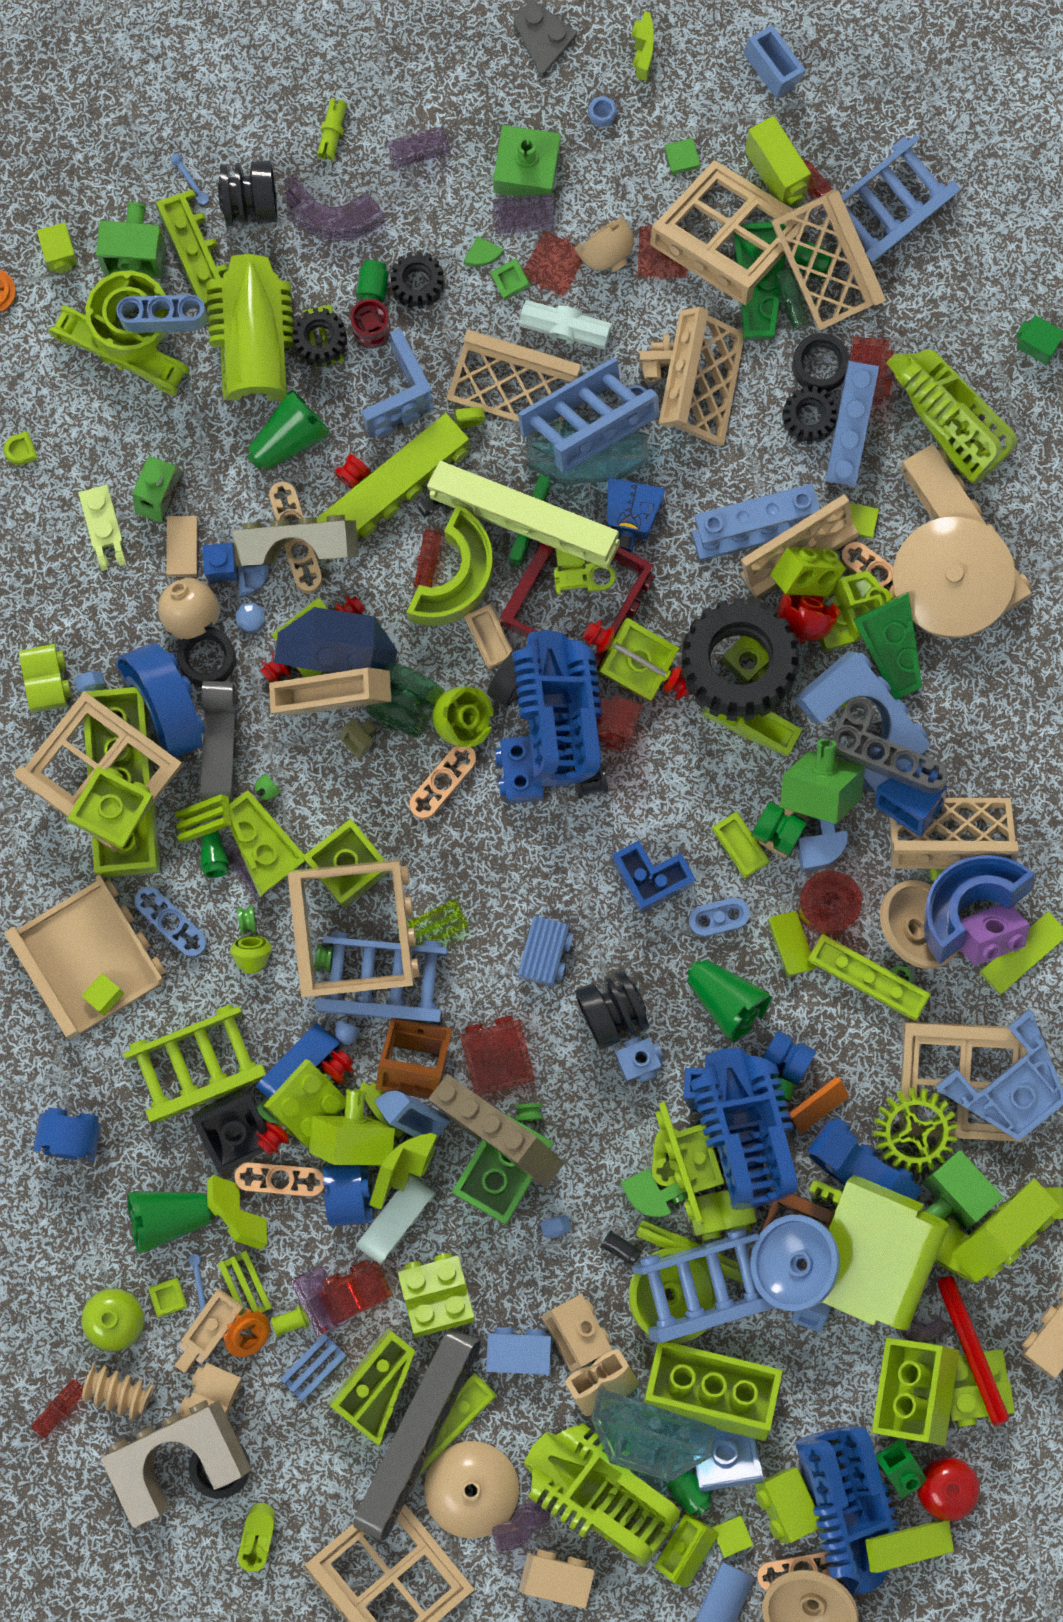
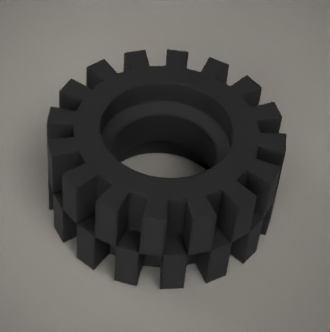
M417 251V255L412 256V252L406 253L407 258L399 257L398 264L394 263L392 267L393 272H391L390 278L393 294L396 298H399L401 304H408V308L413 309L414 306H418V309H424L423 305L427 304L428 307L433 305V301H438L440 293H443L442 266H439V261L436 258L433 260L432 255L426 253V256H422V251ZM414 271H422L429 277V283L424 289L413 290L406 284L407 276Z
M313 308L314 313L309 314L307 310L303 313V318H297V325H294L292 329L293 343L299 357L302 360L306 359L307 364L312 365L314 362L317 367H322V363L326 362L327 366L332 365L331 360L335 359L337 362L340 359V353L344 354L346 351V329L342 319H338L335 312L330 314L328 309L323 308V312H319L318 308ZM322 327L331 333V340L326 346L315 347L310 344L308 337L315 328Z
M808 386L802 387V391L795 390L792 396L789 395L784 405L782 414L783 426L785 430L789 431L788 435L791 438L795 436L797 438L796 441L800 443L802 440L807 441L806 444H812V441L821 442L822 438H827L830 432L833 431L837 420V405L833 404V397H828L827 391L824 389L822 392L817 391L818 387L813 386L812 390H808ZM807 405L816 407L821 413V420L811 426L803 424L798 417V412L802 407Z

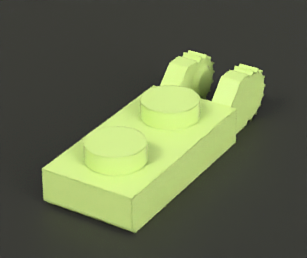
M108 485L78 492L94 551L96 550L101 571L108 570L109 564L103 548L114 546L115 557L119 565H126L121 545L123 540Z

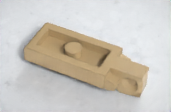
M220 1288L217 1289L181 1339L182 1343L179 1348L184 1353L175 1364V1367L185 1373L189 1371L195 1361L203 1364L222 1340V1335L228 1331L227 1324H232L236 1320L235 1314L239 1315L244 1306Z

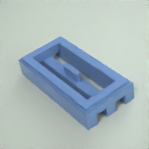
M324 1333L280 1380L303 1402L347 1355ZM326 1343L329 1347L293 1383L290 1378ZM335 1352L338 1356L302 1392L299 1389L301 1384Z

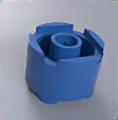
M49 1108L45 1110V1113L39 1114L33 1152L38 1153L41 1151V1148H45L43 1155L77 1160V1157L84 1158L87 1155L86 1162H95L102 1124L97 1123L98 1116L80 1113L75 1118L67 1116V1110Z
M331 1163L323 1165V1186H325L326 1194L324 1199L329 1227L373 1223L372 1206L369 1205L372 1197V1186L369 1185L368 1181L370 1179L369 1165H333Z

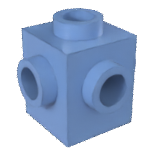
M641 1036L624 1042L626 1048L615 1052V1058L626 1084L636 1079H639L640 1083H644L658 1076L656 1071L662 1067L660 1061L665 1060L659 1044H652L650 1038L642 1040ZM642 1055L646 1058V1062L638 1063L635 1057Z

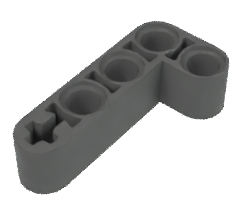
M203 681L201 700L206 732L203 733L201 802L222 794L229 797L230 804L234 801L235 769H233V759L236 758L234 729H237L238 709L235 708V700H238V690L235 682Z
M861 697L854 698L848 702L833 737V740L837 743L836 755L925 793L936 794L943 790L948 772L942 763L868 733L867 731L873 716L871 703ZM855 708H861L866 711L867 717L859 721L853 719L850 713ZM843 736H850L855 740V745L851 748H843L838 743V740ZM876 747L883 751L884 756L880 760H872L868 757L867 751ZM906 759L911 762L913 768L908 772H901L897 769L896 762ZM918 765L923 766L919 778H916ZM932 772L938 773L934 783L928 782Z

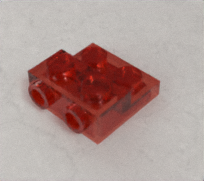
M506 1016L496 1019L495 1026L484 1028L482 1023L465 1027L466 1033L460 1034L476 1095L481 1096L536 1081L520 1019L514 1021L513 1016Z

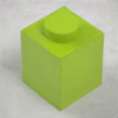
M65 222L37 230L44 259L50 272L64 273L70 271L72 266L78 264L71 236Z

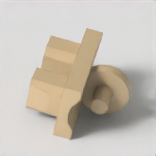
M663 334V342H651V351H640L639 368H642L646 383L660 382L661 368H669L674 342H669V334Z

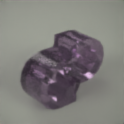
M531 1501L519 1505L511 1521L499 1524L492 1529L497 1550L509 1551L524 1547L533 1530L546 1527L551 1523L549 1509L545 1510L541 1507L543 1501L539 1503Z

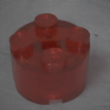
M833 870L818 872L808 879L799 894L797 902L799 917L804 926L816 935L821 936L824 934L828 937L840 935L847 931L859 916L862 905L861 891L857 883L848 875ZM826 897L829 901L835 900L836 904L833 910L830 907L823 906Z

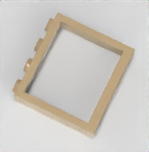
M402 859L293 870L287 873L301 997L414 985L415 978L420 977L418 959H412L411 947L416 946L415 928H409L408 916L413 915L411 897H406L404 885L409 884L408 866H402ZM392 871L403 974L316 983L304 880Z

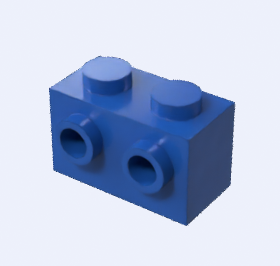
M530 736L500 739L501 748L495 749L497 767L503 766L504 778L498 779L500 797L506 796L507 804L544 800L543 786L534 784L531 778L533 769L530 756Z

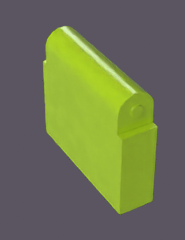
M853 1174L846 1182L829 1227V1231L838 1246L840 1269L832 1291L822 1303L873 1326L879 1321L896 1329L908 1330L947 1232L948 1223L935 1215L923 1211L924 1204Z

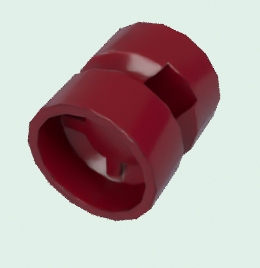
M365 299L353 307L350 320L353 335L358 344L372 349L385 344L390 337L391 326L388 310L384 304L375 299Z

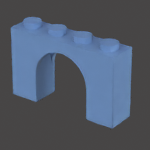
M847 651L793 698L811 722L822 723L847 700L857 696L865 697L880 712L882 719L880 738L919 754H923L931 747L930 743L926 740L928 737L926 731L918 723L914 724L907 716L909 714L908 708L900 700H895L889 693L891 690L889 684L881 676L877 677L870 669L872 663L861 652L858 654V652ZM874 747L867 752V755L872 760H880L883 758L884 753L881 749ZM901 759L896 762V767L902 771L911 762ZM865 768L863 787L868 792L876 793L877 787L890 778Z

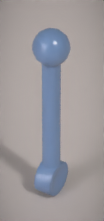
M173 154L171 162L178 166L197 195L198 204L202 206L207 205L209 202L208 195L200 191L183 165L182 156L180 154Z
M192 1254L188 1262L193 1266L200 1304L199 1315L206 1306L199 1268L201 1257L197 1254Z

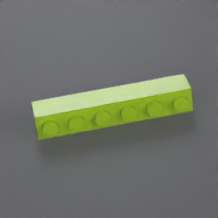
M445 413L317 517V523L327 522V516L345 515V520H356L357 539L361 536L363 539L367 538L376 530L377 526L375 524L384 517L386 520L392 518L400 510L399 505L406 499L411 501L423 491L422 486L431 479L439 461L450 464L452 461L458 463L464 459L469 453L467 450L470 447L469 438L449 415Z

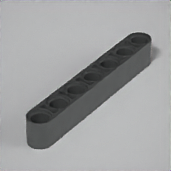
M451 1328L446 1332L359 1506L353 1521L354 1528L380 1541H384L389 1536L479 1354L480 1340L455 1328Z

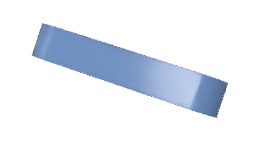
M144 887L137 892L134 903L138 911L184 955L196 958L206 951L207 940L204 934L157 889ZM153 894L156 895L154 902L161 909L164 904L168 906V908L158 914L156 920L152 916L157 913L150 906H147L145 909L142 908L144 904L142 897L144 895L151 897ZM169 914L177 915L180 920L178 928L173 931L165 930L162 925L163 919ZM185 925L190 927L185 932L191 938L200 937L198 940L199 949L191 948L186 950L185 948L188 943L181 936L178 941L174 939L175 936L182 933Z

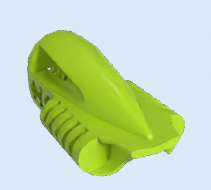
M254 254L231 256L229 268L224 273L223 278L211 279L206 282L207 304L209 305L207 311L208 315H210L208 317V325H210L208 331L211 336L209 338V345L220 348L223 399L239 401L242 396H249L252 393L266 394L268 401H282L287 394L284 348H292L294 346L292 338L293 328L291 327L293 326V318L291 317L293 315L291 307L292 297H290L292 294L291 283L279 280L278 275L272 270L268 257Z
M923 350L914 354H894L886 362L895 374L897 382L906 389L917 415L946 454L951 464L972 485L982 481L1014 450L1017 444L1014 431L983 401L980 395L975 393L972 387L968 386V383L934 350ZM983 414L986 418L982 422L977 416ZM996 426L997 429L991 432V429H993V427ZM1002 435L1007 438L1004 446H1001V442L998 439Z
M584 1423L568 1428L557 1435L546 1432L533 1444L524 1461V1465L532 1474V1490L528 1497L534 1502L539 1503L546 1495L541 1507L548 1510L556 1502L550 1514L557 1517L565 1509L560 1518L562 1523L566 1524L572 1516H575L569 1526L570 1529L576 1531L583 1522L584 1525L579 1532L581 1537L585 1538L593 1530L639 1565L645 1567L662 1547L679 1520L680 1510L678 1507L633 1474L638 1465L636 1461L632 1460L626 1468L624 1467L629 1458L628 1455L622 1453L615 1461L614 1459L619 1452L617 1447L613 1446L605 1454L610 1445L609 1441L604 1439L596 1447L601 1437L596 1432L586 1440L591 1432V1428Z

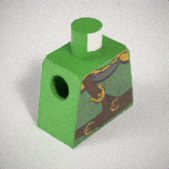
M149 456L132 494L135 513L163 524L185 472L175 465ZM146 502H149L153 506L146 505Z

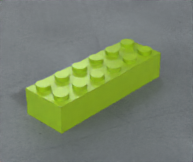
M136 687L86 692L151 740L149 710ZM89 714L85 717L86 755L98 764L119 736ZM129 744L111 766L112 769L123 775L122 779L132 784L136 781L146 786L153 777L152 761ZM87 764V776H89L94 768ZM155 802L147 811L139 827L135 828L123 850L118 849L114 853L92 836L94 873L97 876L111 878L161 873Z

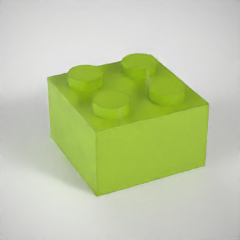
M351 818L302 856L310 869L385 861ZM391 871L318 879L341 908L344 909Z

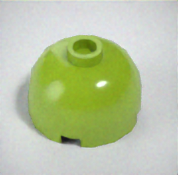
M470 686L453 687L445 691L435 702L432 711V722L435 731L445 742L457 747H475L484 742L491 732L492 727L488 725L490 717H494L493 707L484 691Z
M108 1288L97 1292L87 1301L82 1311L81 1325L85 1337L93 1346L104 1351H120L128 1348L139 1339L144 1329L145 1314L141 1303L133 1294L123 1289Z

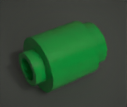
M811 242L806 243L807 245L815 247V244ZM798 245L794 255L796 263L807 267L813 250ZM819 247L821 250L834 254L832 251ZM817 252L812 269L827 274L832 257ZM810 272V274H809V275H811V276H813V277H816V278H818V279H820V280H822V279L824 278L823 276L814 274V273H812V272Z
M376 260L363 262V267L359 269L357 299H375L381 303L385 301L389 275L388 271H386L387 265Z
M684 1467L666 1484V1487L670 1490L669 1494L690 1516L695 1512L700 1516L713 1503L709 1498L713 1492L711 1490L700 1491L697 1476L692 1471L688 1472Z

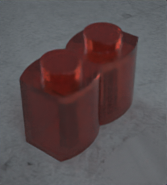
M364 1260L349 1268L351 1274L341 1278L340 1273H337L322 1281L324 1287L319 1289L317 1293L333 1326L393 1296L377 1261L368 1265L367 1261Z

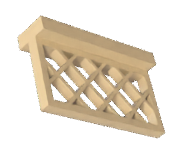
M833 189L823 194V196L770 221L819 331L872 305L876 306L886 301L838 190ZM821 204L826 213L822 227L807 222L811 209ZM805 212L803 219L796 217ZM790 219L801 223L795 240L784 236L780 224ZM829 222L832 226L833 231L826 229ZM805 225L821 230L815 247L799 242ZM825 232L835 235L838 240L834 254L819 249ZM787 241L794 243L792 249H790ZM798 245L813 250L807 267L797 264L794 259ZM841 249L845 258L839 256ZM817 252L833 257L827 274L812 269ZM837 259L848 263L850 271L846 281L831 276ZM799 268L806 270L803 277ZM810 272L825 277L819 294L809 291L806 286ZM852 277H854L857 285L851 284ZM830 279L844 284L839 301L824 296ZM849 286L860 291L864 302L853 307L843 303ZM811 295L817 297V301L815 304L812 300ZM822 299L837 304L833 316L824 321L821 320L818 313ZM841 306L848 308L847 310L839 313Z
M700 306L682 310L679 314L658 424L666 428L676 427L714 445L723 446L744 342L743 333L709 316V310ZM706 325L709 326L713 338L708 341L704 336ZM726 335L734 338L732 350L728 351L723 337ZM715 342L721 354V357L717 360L714 359L709 347ZM701 351L708 364L702 370L699 365ZM723 361L728 370L727 377L724 380L717 366ZM708 371H711L716 383L712 388H709L704 374ZM696 379L702 391V394L698 397L693 392ZM717 390H719L722 397L720 407H717L712 395ZM703 399L706 400L711 412L705 417L699 406V402ZM690 408H692L697 420L693 425L687 423ZM712 418L717 426L716 435L711 433L707 421Z
M467 329L464 345L446 400L467 407H480L486 413L519 423L518 415H515L510 404L526 397L530 405H533L529 394L545 387L550 395L551 391L548 387L550 383L558 379L570 383L580 377L582 367L581 364ZM468 352L481 355L486 365L470 373L465 364ZM486 357H489V358H492V359H495V360L492 361V362H490V363H488ZM500 362L508 363L514 374L498 382L491 367ZM514 366H518L524 369L517 372ZM464 368L467 375L460 378ZM488 369L495 384L479 391L472 377ZM530 370L537 372L542 383L526 390L519 376ZM543 375H547L552 378L545 381ZM517 378L523 393L507 400L501 386ZM470 379L476 394L467 399L455 396L458 384ZM498 388L505 402L495 408L487 406L482 395ZM479 397L482 404L474 402L472 400ZM507 406L511 413L502 411L500 409ZM561 416L558 418L556 427L551 426L559 434L565 419Z
M843 494L741 559L743 572L740 573L741 577L757 600L779 587L770 574L787 547L829 548L835 552L859 537L857 529L852 524L848 498Z
M945 798V803L941 809L944 814L939 819H934L921 837L889 817L892 851L891 869H946L960 860L981 855L1000 856L1017 861L1018 842L1015 841L1011 798ZM960 808H969L975 814L966 820L957 811ZM991 808H1004L1005 815L996 820L987 812ZM949 818H952L961 825L954 832H951L942 825ZM979 818H982L991 825L984 833L973 825ZM907 830L916 838L913 841L898 840V835ZM937 830L946 839L944 841H933L928 836ZM968 830L977 839L975 841H963L959 836ZM998 830L1007 837V841H994L990 836Z

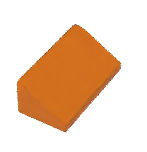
M835 1077L790 1112L791 1118L789 1120L799 1133L805 1132L849 1098L842 1080L839 1077Z

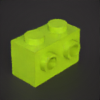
M797 1467L785 1468L763 1479V1482L754 1484L757 1490L755 1493L756 1500L759 1506L766 1510L771 1521L769 1522L770 1531L780 1543H792L820 1529L816 1524V1520L820 1517L814 1516V1503Z

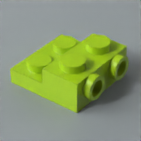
M97 766L67 817V822L123 850L135 828L139 827L153 803V794L142 783L135 781L132 784L122 779L123 775L115 769L107 767L105 770Z
M443 1253L437 1255L434 1258V1262L422 1265L419 1261L410 1262L403 1267L404 1270L398 1272L414 1338L476 1322L459 1255L452 1257L450 1253Z
M1003 1349L984 1351L1007 1413H1015L1011 1384L1007 1377ZM965 1354L959 1355L949 1419V1421H957L958 1427L976 1425V1418L989 1417Z

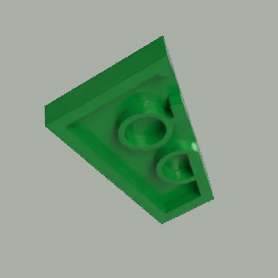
M906 592L854 618V623L883 679L891 687L890 692L895 700L900 699L922 688L909 593Z

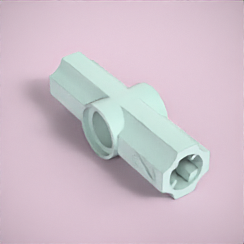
M526 300L522 308L519 326L549 334V337L556 341L559 338L566 340L567 344L578 342L605 350L612 323L584 316L579 310L569 306L560 305L554 308Z

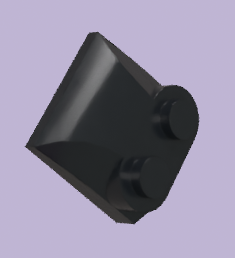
M249 1090L233 1092L202 1107L192 1116V1121L218 1173L226 1171L264 1152L257 1145L259 1138L256 1133L264 1135L268 1129Z

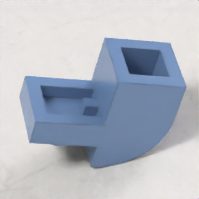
M817 819L819 835L798 838L796 843L801 873L822 870L833 865L840 858L846 847L847 831L835 832L834 829L839 828L838 823L834 824Z

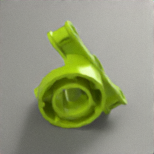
M129 270L114 272L101 279L89 293L85 306L86 315L79 313L71 307L62 305L58 320L54 327H50L48 330L52 337L68 345L81 347L99 356L106 364L109 365L111 362L119 366L118 369L121 371L126 369L144 378L156 388L171 396L177 395V387L180 381L190 371L189 367L181 361L157 350L156 346L165 337L167 332L132 333L120 329L121 323L116 309L122 299L132 296L166 295L160 284L147 274ZM165 309L159 310L155 317L165 318L169 311Z

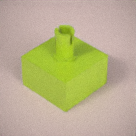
M346 1089L345 1116H312L309 1153L333 1165H382L385 1158L393 1150L395 1127L370 1116H364L365 1090L354 1089L352 1091V1089Z

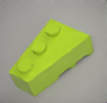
M387 1328L328 1401L331 1408L378 1446L381 1444L383 1433L393 1412L394 1404L404 1383L415 1350L392 1330Z

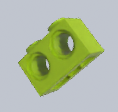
M787 547L770 576L786 595L829 596L846 568L839 561L837 553L829 548Z
M742 636L722 655L721 662L745 685L750 684L752 681L755 682L764 676L769 665V657L767 651L759 642L750 637ZM744 657H749L754 660L756 666L752 669H744L739 661Z

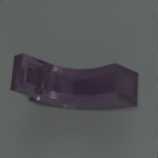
M294 174L284 180L286 192L283 194L293 207L291 209L293 219L305 231L316 237L330 241L356 240L369 235L385 224L383 211L367 191L346 205L329 207L315 201Z

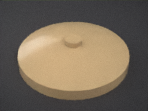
M965 517L939 518L917 528L900 547L893 567V590L895 597L906 592L909 593L913 624L921 630L943 638L969 637L993 625L1008 607L1015 586L1014 561L1005 542L985 524Z

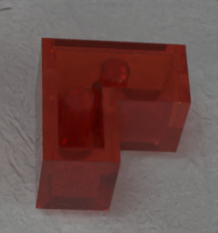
M615 695L612 701L599 697L601 699V706L599 708L602 709L603 716L596 719L598 740L604 742L605 748L618 753H622L623 749L629 751L641 720L643 705Z

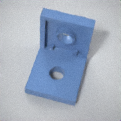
M401 328L390 332L392 352L410 388L361 411L364 427L369 438L377 436V438L385 437L393 431V427L401 423L410 425L419 420L420 414L434 408L431 395L432 389Z

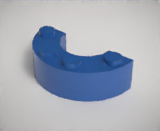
M153 642L118 656L116 667L127 687H136L142 695L153 720L156 738L162 748L173 757H178L202 747L201 734L206 732L202 719L197 716L189 695L192 693L191 684L186 676L181 677L174 654L172 652L167 654L159 644Z
M992 855L965 858L946 868L936 878L930 888L924 917L925 939L935 959L942 964L963 947L966 928L959 920V913L965 906L974 901L990 900L1010 909L1031 892L1035 874L1016 861Z
M837 1117L833 1121H826L806 1152L807 1156L816 1165L843 1185H846L847 1180L855 1174L913 1200H916L922 1190L913 1182L915 1176L902 1167H899L897 1170L891 1168L876 1158L878 1153L863 1143L859 1146L857 1144L859 1139L849 1132L851 1127Z

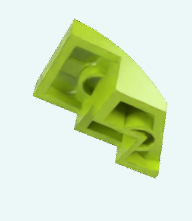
M868 570L840 578L829 594H835L831 601L828 596H822L835 604L840 610L839 618L832 632L824 639L819 640L823 652L825 653L863 640L854 623V618L893 599L894 596L887 589L882 588L878 580Z
M428 1133L414 1137L390 1152L380 1167L370 1206L382 1209L391 1187L403 1192L411 1174L421 1177L422 1173H426L435 1153L436 1134Z

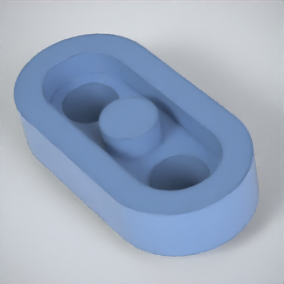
M729 898L701 905L691 912L689 927L699 937H710L738 930L746 925L750 916V910L748 905L739 898ZM732 909L739 912L740 916L736 920L728 917V912ZM707 917L710 921L709 926L701 927L698 924V919Z

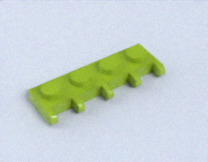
M189 190L156 201V209L194 295L201 298L205 308H207L209 305L207 304L206 282L211 279L221 278L220 276L224 275L228 267L226 264L216 267L209 250L214 249L218 244L214 238L204 240L198 224L205 222L206 217L204 213L193 215L188 201L195 199L196 194L194 190Z

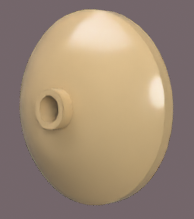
M908 880L895 885L884 896L880 908L882 931L891 948L906 962L924 969L939 968L950 962L958 951L942 964L935 959L927 945L924 934L926 902L932 885L923 881Z
M461 1442L445 1449L432 1462L425 1478V1502L435 1522L445 1531L462 1538H481L498 1531L511 1518L519 1498V1481L512 1463L500 1450L483 1442ZM469 1484L477 1487V1494L473 1497L465 1493V1488Z
M799 1570L778 1577L768 1587L762 1603L764 1622H858L859 1620L856 1603L849 1591L832 1577L815 1571Z

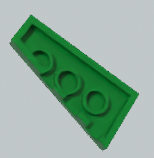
M771 222L742 223L740 225L768 244H771L777 238ZM780 224V227L783 231L787 226H785L784 224ZM734 232L732 239L735 262L748 270L764 251ZM785 254L754 287L753 298L745 306L739 302L743 341L773 339L780 289L784 274Z

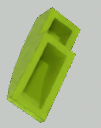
M708 707L702 713V716L785 756H789L803 730L773 712L763 717L760 714L754 715V720L744 721V717H736V721L726 720L727 716L719 714L716 717L709 713L710 709Z

